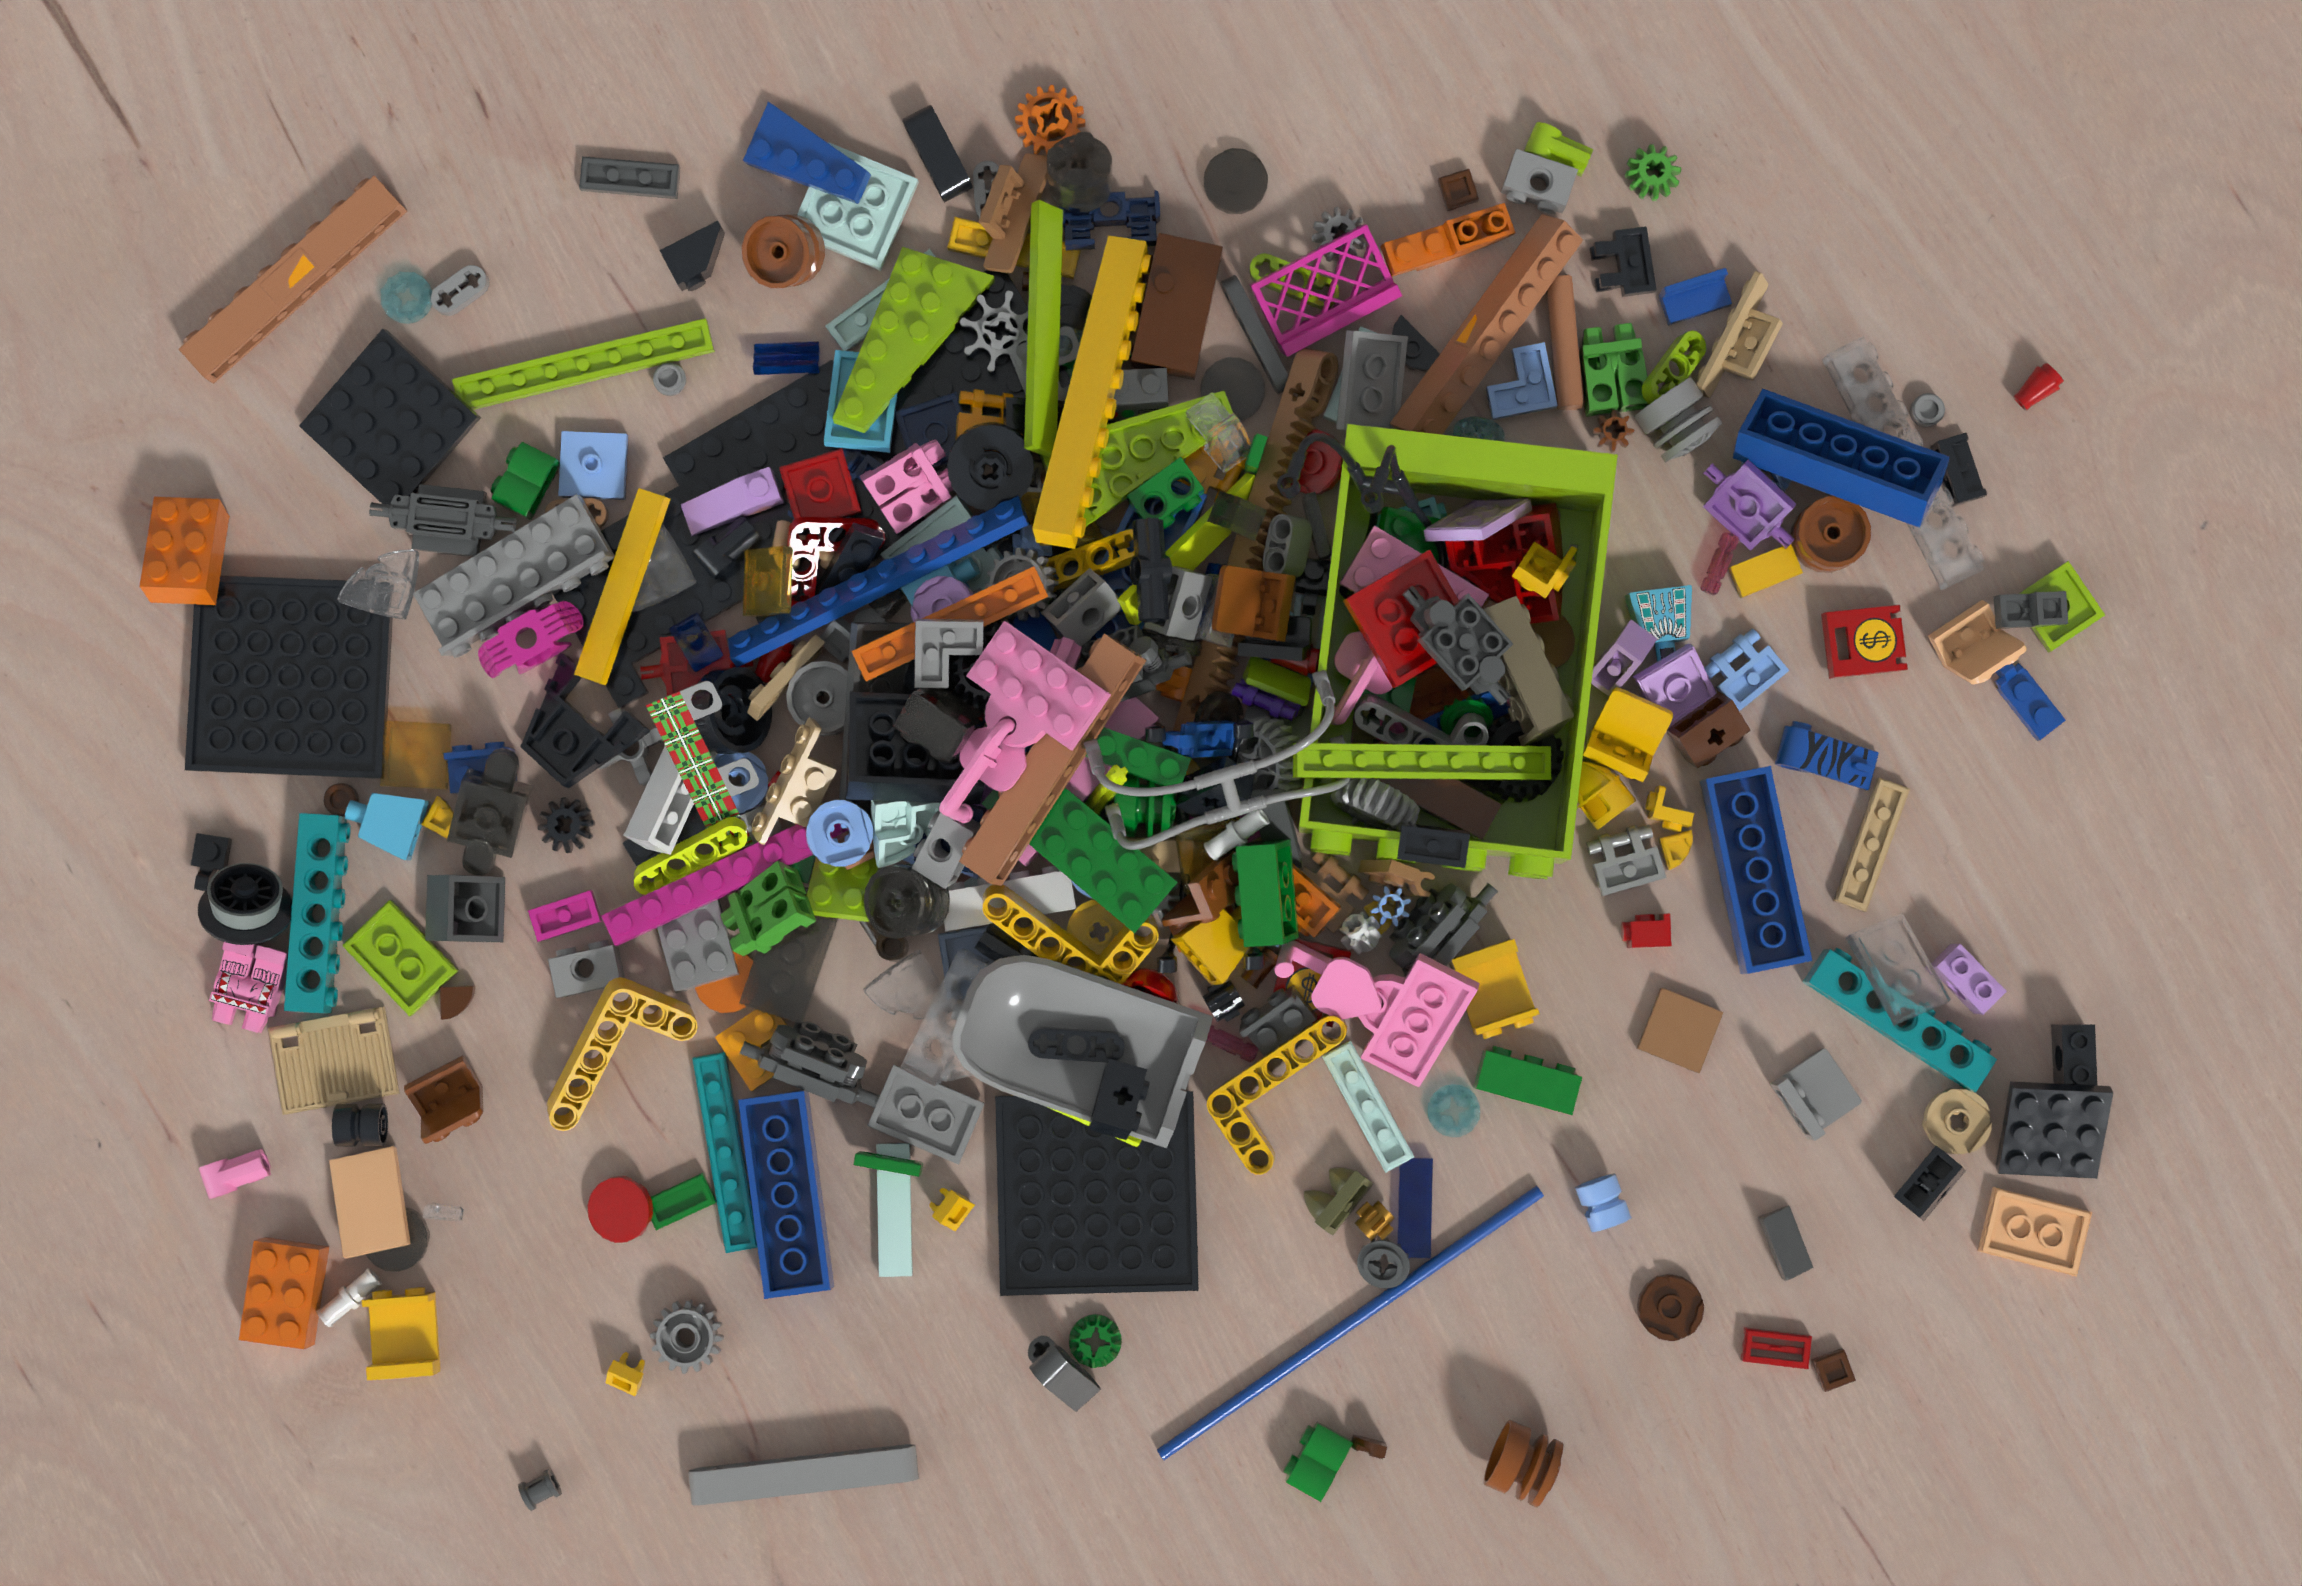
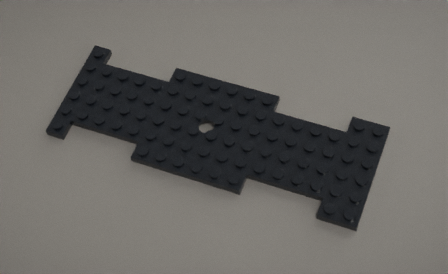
M984 271V273L995 277V282L988 290L985 289L981 294L984 296L989 307L1000 308L1005 302L1006 291H1012L1013 296L1009 305L1012 312L1022 315L1028 311L1027 305L1008 273ZM977 302L961 318H966L970 321L980 320L984 313L982 306ZM994 314L990 316L989 318H987V321L995 319L997 315ZM1010 318V322L1013 325V327L1017 328L1015 321L1012 318ZM1028 318L1023 322V331L1027 335ZM958 323L925 364H921L912 374V379L904 388L901 387L897 392L895 411L957 392L959 398L960 391L973 392L974 389L984 390V394L1002 396V393H1010L1016 398H1026V395L1009 355L1003 354L996 358L995 370L989 372L987 367L991 357L987 350L978 348L970 355L964 353L965 347L973 345L977 341L978 335L974 328L962 327ZM999 323L997 328L984 327L994 332L996 335L995 339L1001 340L1004 335L1015 336V334L1005 330V324ZM983 335L985 342L990 345L991 343L987 336ZM1013 342L1005 344L1003 348L1006 349L1012 346ZM833 360L663 457L679 486L662 495L670 498V502L608 682L605 685L618 708L622 709L649 693L633 664L661 649V637L685 635L743 600H746L758 623L789 609L783 598L785 569L779 566L773 549L777 522L781 520L793 522L788 516V510L792 512V509L784 497L785 486L779 467L839 449L837 447L824 446ZM1059 365V383L1061 388L1069 386L1071 380L1063 366ZM961 404L963 413L970 414L971 405ZM982 408V415L999 417L1000 409ZM896 416L894 417L890 453L867 450L866 454L863 451L861 454L865 457L868 454L879 463L884 464L906 450ZM947 465L934 470L938 474L946 469ZM770 467L775 474L785 503L745 517L762 538L740 555L728 572L720 578L713 580L692 553L704 541L712 536L717 537L733 522L692 536L681 504L736 478ZM855 478L853 485L862 513L849 517L873 519L880 524L885 533V542L877 551L871 562L873 563L882 558L881 553L924 521L925 518L924 516L896 534L870 492L863 488L864 483ZM629 515L601 531L614 555L616 554ZM805 529V530L802 531V533H797V534H798V535H807V534H813V533H810L809 530ZM845 529L835 542H839L845 537ZM801 557L800 566L795 571L803 572L807 570L810 566V560ZM819 558L816 586L826 570L820 565L821 559ZM614 559L607 562L609 567L601 573L593 576L589 573L580 579L581 584L568 592L561 590L553 595L557 603L562 601L570 602L581 613L583 627L575 632L583 647ZM796 580L798 584L797 594L791 596H793L795 601H800V597L804 593L801 588V581Z

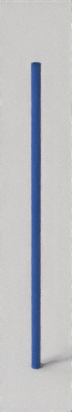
M1536 1185L1408 1274L1407 1278L1400 1285L1385 1290L1157 1449L1161 1458L1166 1460L1543 1198L1544 1195Z

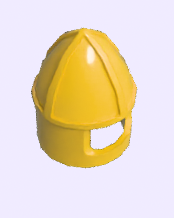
M1582 761L1577 808H1581L1596 830H1598L1633 804L1636 799L1621 781L1620 775H1616L1607 767Z

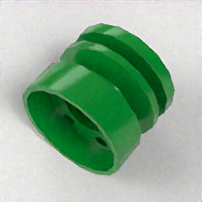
M1128 773L1126 774L1127 781L1123 785L1135 788L1162 786L1148 780L1147 784H1140L1139 777ZM1117 793L1114 796V803L1118 802L1126 831L1125 837H1135L1138 823L1145 824L1146 835L1149 838L1153 836V824H1161V832L1172 828L1173 822H1175L1176 793L1159 796H1129Z

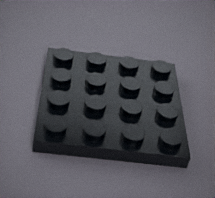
M382 328L299 427L380 503L390 505L394 495L411 496V493H416L419 490V484H424L481 417L387 329Z

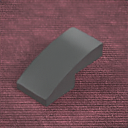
M2066 591L1993 596L1996 629L2068 624Z

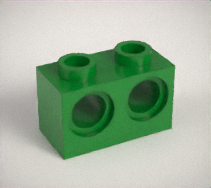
M1179 457L1128 494L1127 501L1141 519L1159 518L1163 520L1165 529L1176 520L1173 515L1183 508L1188 512L1202 502L1200 496L1204 494V488L1184 460ZM1177 480H1185L1190 485V491L1185 495H1177L1171 489L1172 484ZM1151 499H1158L1162 502L1164 508L1161 513L1151 515L1144 508L1146 502Z

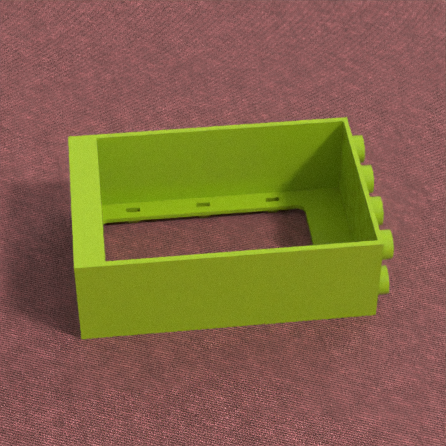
M1347 424L1344 448L1350 453L1355 462L1360 464L1365 475L1374 476L1376 468L1381 465L1386 448L1389 445H1394L1399 468L1404 471L1415 493L1473 500L1531 499L1532 506L1556 503L1557 510L1560 512L1563 558L1569 551L1570 545L1577 546L1574 559L1577 563L1564 582L1562 591L1561 615L1572 626L1575 645L1569 660L1557 668L1559 674L1558 683L1563 693L1570 697L1574 706V717L1557 734H1554L1555 738L1560 737L1562 741L1560 750L1564 751L1561 771L1547 792L1542 796L1540 794L1531 801L1524 798L1522 802H1514V798L1511 797L1506 801L1501 799L1502 794L1480 792L1502 804L1483 840L1470 836L1465 868L1442 865L1444 868L1481 872L1482 869H1485L1487 855L1510 858L1508 875L1548 880V877H1553L1554 863L1562 864L1571 860L1618 454ZM1344 460L1318 672L1326 670L1335 698L1334 706H1337L1349 682L1348 678L1337 671L1334 657L1344 638L1348 634L1358 632L1359 630L1343 602L1344 599L1339 591L1341 586L1339 583L1364 542L1370 513L1365 510L1361 502V494L1347 469L1348 465ZM1389 466V469H1388V470L1390 471V474H1389L1388 479L1393 480L1392 477H1391V475H1392L1391 467ZM1348 590L1346 595H1350L1353 592ZM1315 689L1310 733L1319 726L1326 713V706L1322 704L1317 689ZM1354 708L1344 724H1330L1326 731L1313 743H1330V738L1343 735L1345 744H1350ZM1305 778L1304 789L1326 785L1319 783L1318 778ZM1332 792L1302 798L1299 833L1312 834L1310 851L1350 856L1352 839L1378 842L1376 859L1378 860L1392 859L1400 863H1416L1415 861L1397 859L1401 832L1380 830L1371 826L1365 828V823L1360 820L1353 825V817L1336 807L1331 801L1330 795ZM1419 810L1418 819L1415 824L1456 829Z

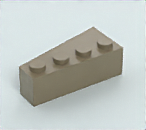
M1514 596L1483 609L1513 643L1500 657L1505 665V674L1498 682L1511 695L1509 700L1510 708L1507 710L1511 720H1518L1522 728L1523 735L1518 737L1521 746H1528L1557 734L1574 717V706L1570 697L1563 693L1558 683L1559 674L1553 664H1549L1544 654L1545 646L1539 634L1534 633L1529 623L1530 614L1524 604H1520L1517 596Z

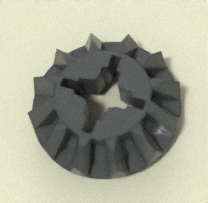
M1388 1238L1378 1241L1373 1239L1366 1246L1363 1245L1358 1255L1357 1266L1359 1273L1365 1281L1375 1287H1396L1409 1274V1253H1405L1401 1243L1395 1244L1390 1242ZM1386 1254L1388 1262L1393 1264H1388L1383 1273L1381 1262L1376 1260H1380L1381 1256Z

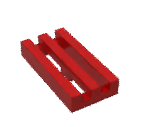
M1744 1327L1743 1334L1745 1335L1742 1342L1743 1354H1741V1361L1809 1369L1811 1335ZM1752 1336L1804 1342L1802 1348L1752 1342ZM1751 1349L1799 1354L1802 1355V1361L1750 1355Z

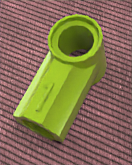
M1537 122L1524 151L1578 169L1577 175L1581 177L1593 149L1562 136V132L1549 124Z

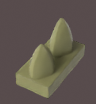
M1332 1168L1329 1170L1330 1183L1336 1193L1334 1197L1321 1191H1304L1306 1206L1315 1218V1223L1331 1235L1335 1234L1373 1185L1370 1180L1357 1170L1353 1171L1347 1168Z

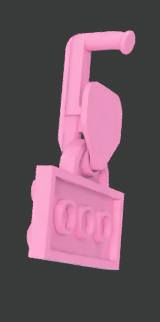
M1373 526L1339 584L1356 593L1421 555V553L1380 528ZM1439 565L1459 600L1469 593L1478 605L1482 607L1489 594ZM1360 631L1348 634L1334 657L1337 671L1350 679L1351 682L1337 706H1334V716L1330 724H1344L1365 689L1374 694H1385L1393 688Z
M1004 621L966 675V677L991 694L985 710L987 727L973 731L962 747L960 762L964 770L940 803L939 811L943 815L961 823L970 822L973 818V810L970 805L963 803V801L978 780H981L996 791L1011 789L1026 769L1025 747L1037 743L1046 733L1073 751L1111 694Z
M1294 940L1282 945L1274 968L1275 974L1278 977L1287 978L1294 972L1293 960L1321 974L1311 996L1314 1006L1329 1016H1337L1342 1020L1358 1016L1363 1025L1373 1032L1362 1051L1361 1059L1417 1087H1420L1478 991L1480 984L1421 953L1418 955L1406 978L1394 974H1383L1372 978L1368 968L1349 958L1337 957L1331 959Z

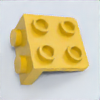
M1616 687L1612 690L1589 735L1583 756L1589 758L1595 764L1605 765L1620 772L1626 778L1644 782L1653 756L1673 719V712L1629 691Z

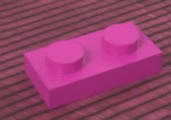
M593 890L528 910L537 942L603 922Z

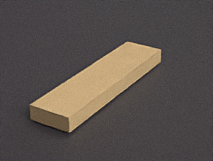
M1880 777L1876 779L1833 901L1862 912H1867L1910 788Z

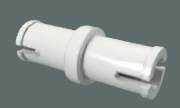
M1262 809L1250 812L1238 821H1231L1226 824L1227 829L1210 841L1205 842L1204 848L1214 861H1217L1237 845L1246 844L1247 838L1270 824V821Z
M367 1268L347 1287L342 1286L338 1290L339 1294L316 1311L317 1315L325 1325L332 1327L349 1310H356L361 1305L360 1301L382 1284L380 1278L373 1270Z

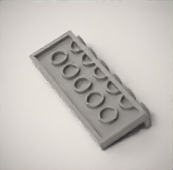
M576 494L417 590L413 595L442 645L438 649L442 656L458 658L472 649L471 644L479 639L484 642L498 634L497 630L499 627L521 616L535 606L536 609L548 605L554 600L552 595L561 590L568 592L581 584L580 579L590 573L593 576L606 570L609 567L607 562L614 559L615 555L581 495Z

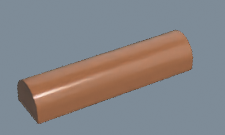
M1561 275L1556 277L1547 290L1557 410H1579L1583 407L1573 282L1572 276Z

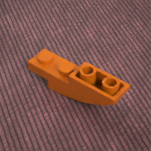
M1502 203L1447 220L1443 225L1385 242L1380 248L1390 275L1393 277L1415 269L1420 271L1461 257L1506 239L1516 232L1506 205Z

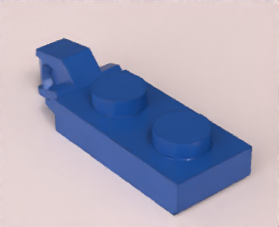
M2019 663L2015 666L2013 664L2005 665L1995 672L1999 676L1994 681L1998 686L1996 690L2037 741L2043 739L2066 721L2029 672Z
M1186 722V724H1181V731H1166V741H1163V745L1174 746L1178 748L1177 754L1191 758L1232 756L1234 744L1233 724L1235 722Z

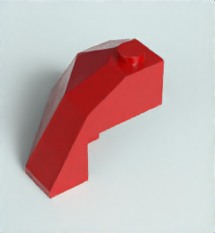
M1556 503L1532 506V511L1484 540L1445 541L1450 569L1459 576H1465L1476 584L1479 589L1489 594L1488 597L1495 602L1500 603L1517 596L1520 604H1524L1529 611L1530 624L1560 620L1563 585L1559 591L1552 588L1545 599L1535 591L1526 590L1518 583L1517 579L1512 577L1534 542L1560 559H1563L1562 534Z

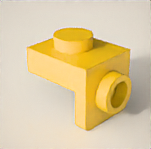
M1659 785L1655 787L1654 792L1649 791L1645 804V810L1650 811L1648 819L1663 822L1662 828L1681 832L1682 827L1692 826L1694 813L1662 806L1666 791L1665 786Z

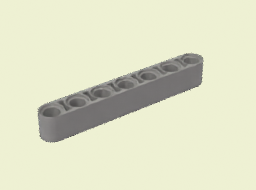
M915 1444L708 1466L688 1471L692 1505H707L895 1484L919 1479Z

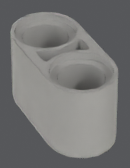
M1279 514L1271 520L1262 565L1265 572L1293 575L1295 579L1303 574L1312 536V527L1307 519Z

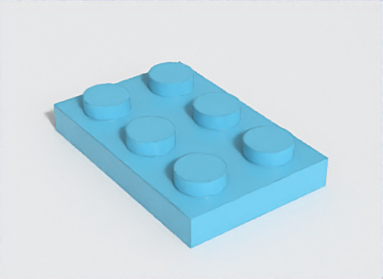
M835 350L824 446L890 453L897 393L889 401V406L865 433L834 424V413L859 352Z

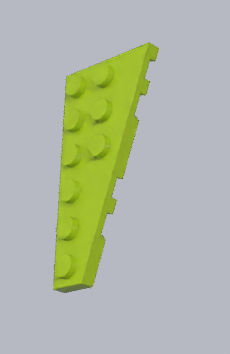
M902 247L834 413V424L865 433L889 406V401L900 388H904L912 379L911 376L921 364H925L955 329V324L966 311L969 312L977 303V296L992 286L995 282V277Z
M1225 391L1108 424L1106 426L1109 429L1108 443L1106 448H1101L1099 458H1101L1100 474L1098 478H1093L1091 488L1094 489L1093 502L1090 508L1086 507L1083 517L1086 518V527L1126 500L1128 494L1179 457L1185 459L1233 426L1235 416ZM1039 454L1047 473L1051 457Z

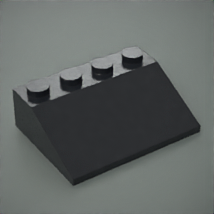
M850 691L846 799L941 803L964 770L960 762L961 746H964L968 737L966 739L952 730V733L964 740L959 741L962 743L959 746L940 734V731L947 723L952 725L950 720H954L956 724L952 726L970 737L967 731L973 733L974 730L952 716L957 712L976 724L977 729L984 727L983 710H976L973 704L968 705L962 700V696L929 695L951 709L946 718L940 721L919 707L927 695ZM920 710L924 713L925 718L922 720L916 719L912 712ZM927 720H936L939 723V727L937 729L930 728L927 725ZM962 725L964 730H960L958 726ZM978 780L963 803L980 804L984 782Z

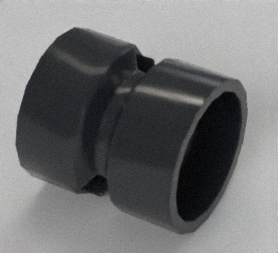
M336 1104L332 1116V1138L335 1146L356 1147L359 1141H361L363 1146H384L386 1144L388 1112L385 1104H366L361 1110L357 1104Z

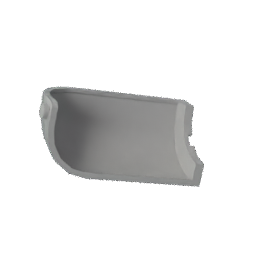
M1019 955L1000 958L981 969L969 986L964 1001L957 999L951 1015L952 1019L957 1020L953 1030V1051L962 1066L980 1081L1005 1093L1090 1122L1106 1063L1038 1058L1030 1052L1028 1040L1031 1033L1040 1027L1116 1032L1123 1038L1125 1045L1124 1053L1117 1061L1147 1069L1145 1081L1150 1082L1145 1101L1139 1100L1137 1111L1142 1112L1137 1132L1131 1131L1129 1136L1167 1148L1187 1093L1181 1089L1186 1090L1190 1076L1194 1074L1208 1037L1213 1016L1050 959ZM1041 1034L1038 1040H1034V1045H1039L1042 1052L1046 1051L1047 1046H1057L1056 1053L1062 1054L1061 1043L1064 1034H1057L1058 1041L1047 1040V1034ZM1072 1036L1067 1041V1048L1073 1054H1080L1086 1049V1041L1081 1036ZM1090 1036L1091 1050L1089 1055L1096 1056L1095 1048L1104 1049L1108 1056H1112L1114 1050H1119V1045L1114 1044L1113 1038H1107L1105 1044H1095L1097 1036ZM1118 1095V1104L1124 1105V1097Z

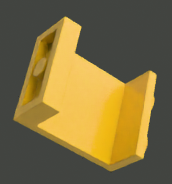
M1509 939L1453 958L1450 962L1453 970L1480 983L1478 991L1467 1007L1466 1012L1474 1035L1482 1034L1484 1039L1502 1034L1501 1027L1512 1023L1515 1029L1534 1023L1532 1017L1540 1014L1538 1008L1534 1007L1516 954L1518 948L1515 939Z
M425 1287L407 1288L403 1295H392V1290L372 1291V1297L362 1300V1307H369L372 1364L366 1367L367 1381L433 1376L440 1372L435 1292L425 1293Z

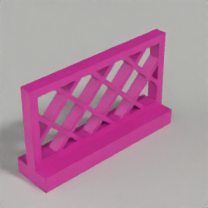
M1365 223L1249 284L1276 339L1275 342L1280 353L1286 357L1402 296ZM1363 234L1367 243L1364 257L1361 258L1347 253L1351 240ZM1344 244L1342 251L1335 249ZM1328 252L1340 255L1334 273L1319 269L1322 256ZM1371 253L1374 257L1375 262L1369 260ZM1346 257L1361 261L1356 280L1340 275ZM1315 260L1313 266L1307 265V263ZM1367 264L1378 267L1383 280L1373 285L1361 282ZM1299 267L1311 270L1306 288L1290 284L1293 271ZM1317 272L1333 277L1327 295L1311 291ZM1286 275L1284 282L1277 280ZM1338 279L1354 284L1350 297L1343 301L1333 298ZM1271 282L1283 285L1277 304L1266 301L1260 288ZM1360 286L1366 288V289H1364V290L1358 292ZM1288 287L1304 292L1298 311L1282 306ZM1309 294L1325 299L1322 311L1315 316L1304 313ZM1331 301L1337 303L1329 308ZM1268 306L1275 308L1273 315ZM1280 310L1296 314L1293 327L1283 333L1280 332L1276 323ZM1302 317L1309 318L1300 323Z

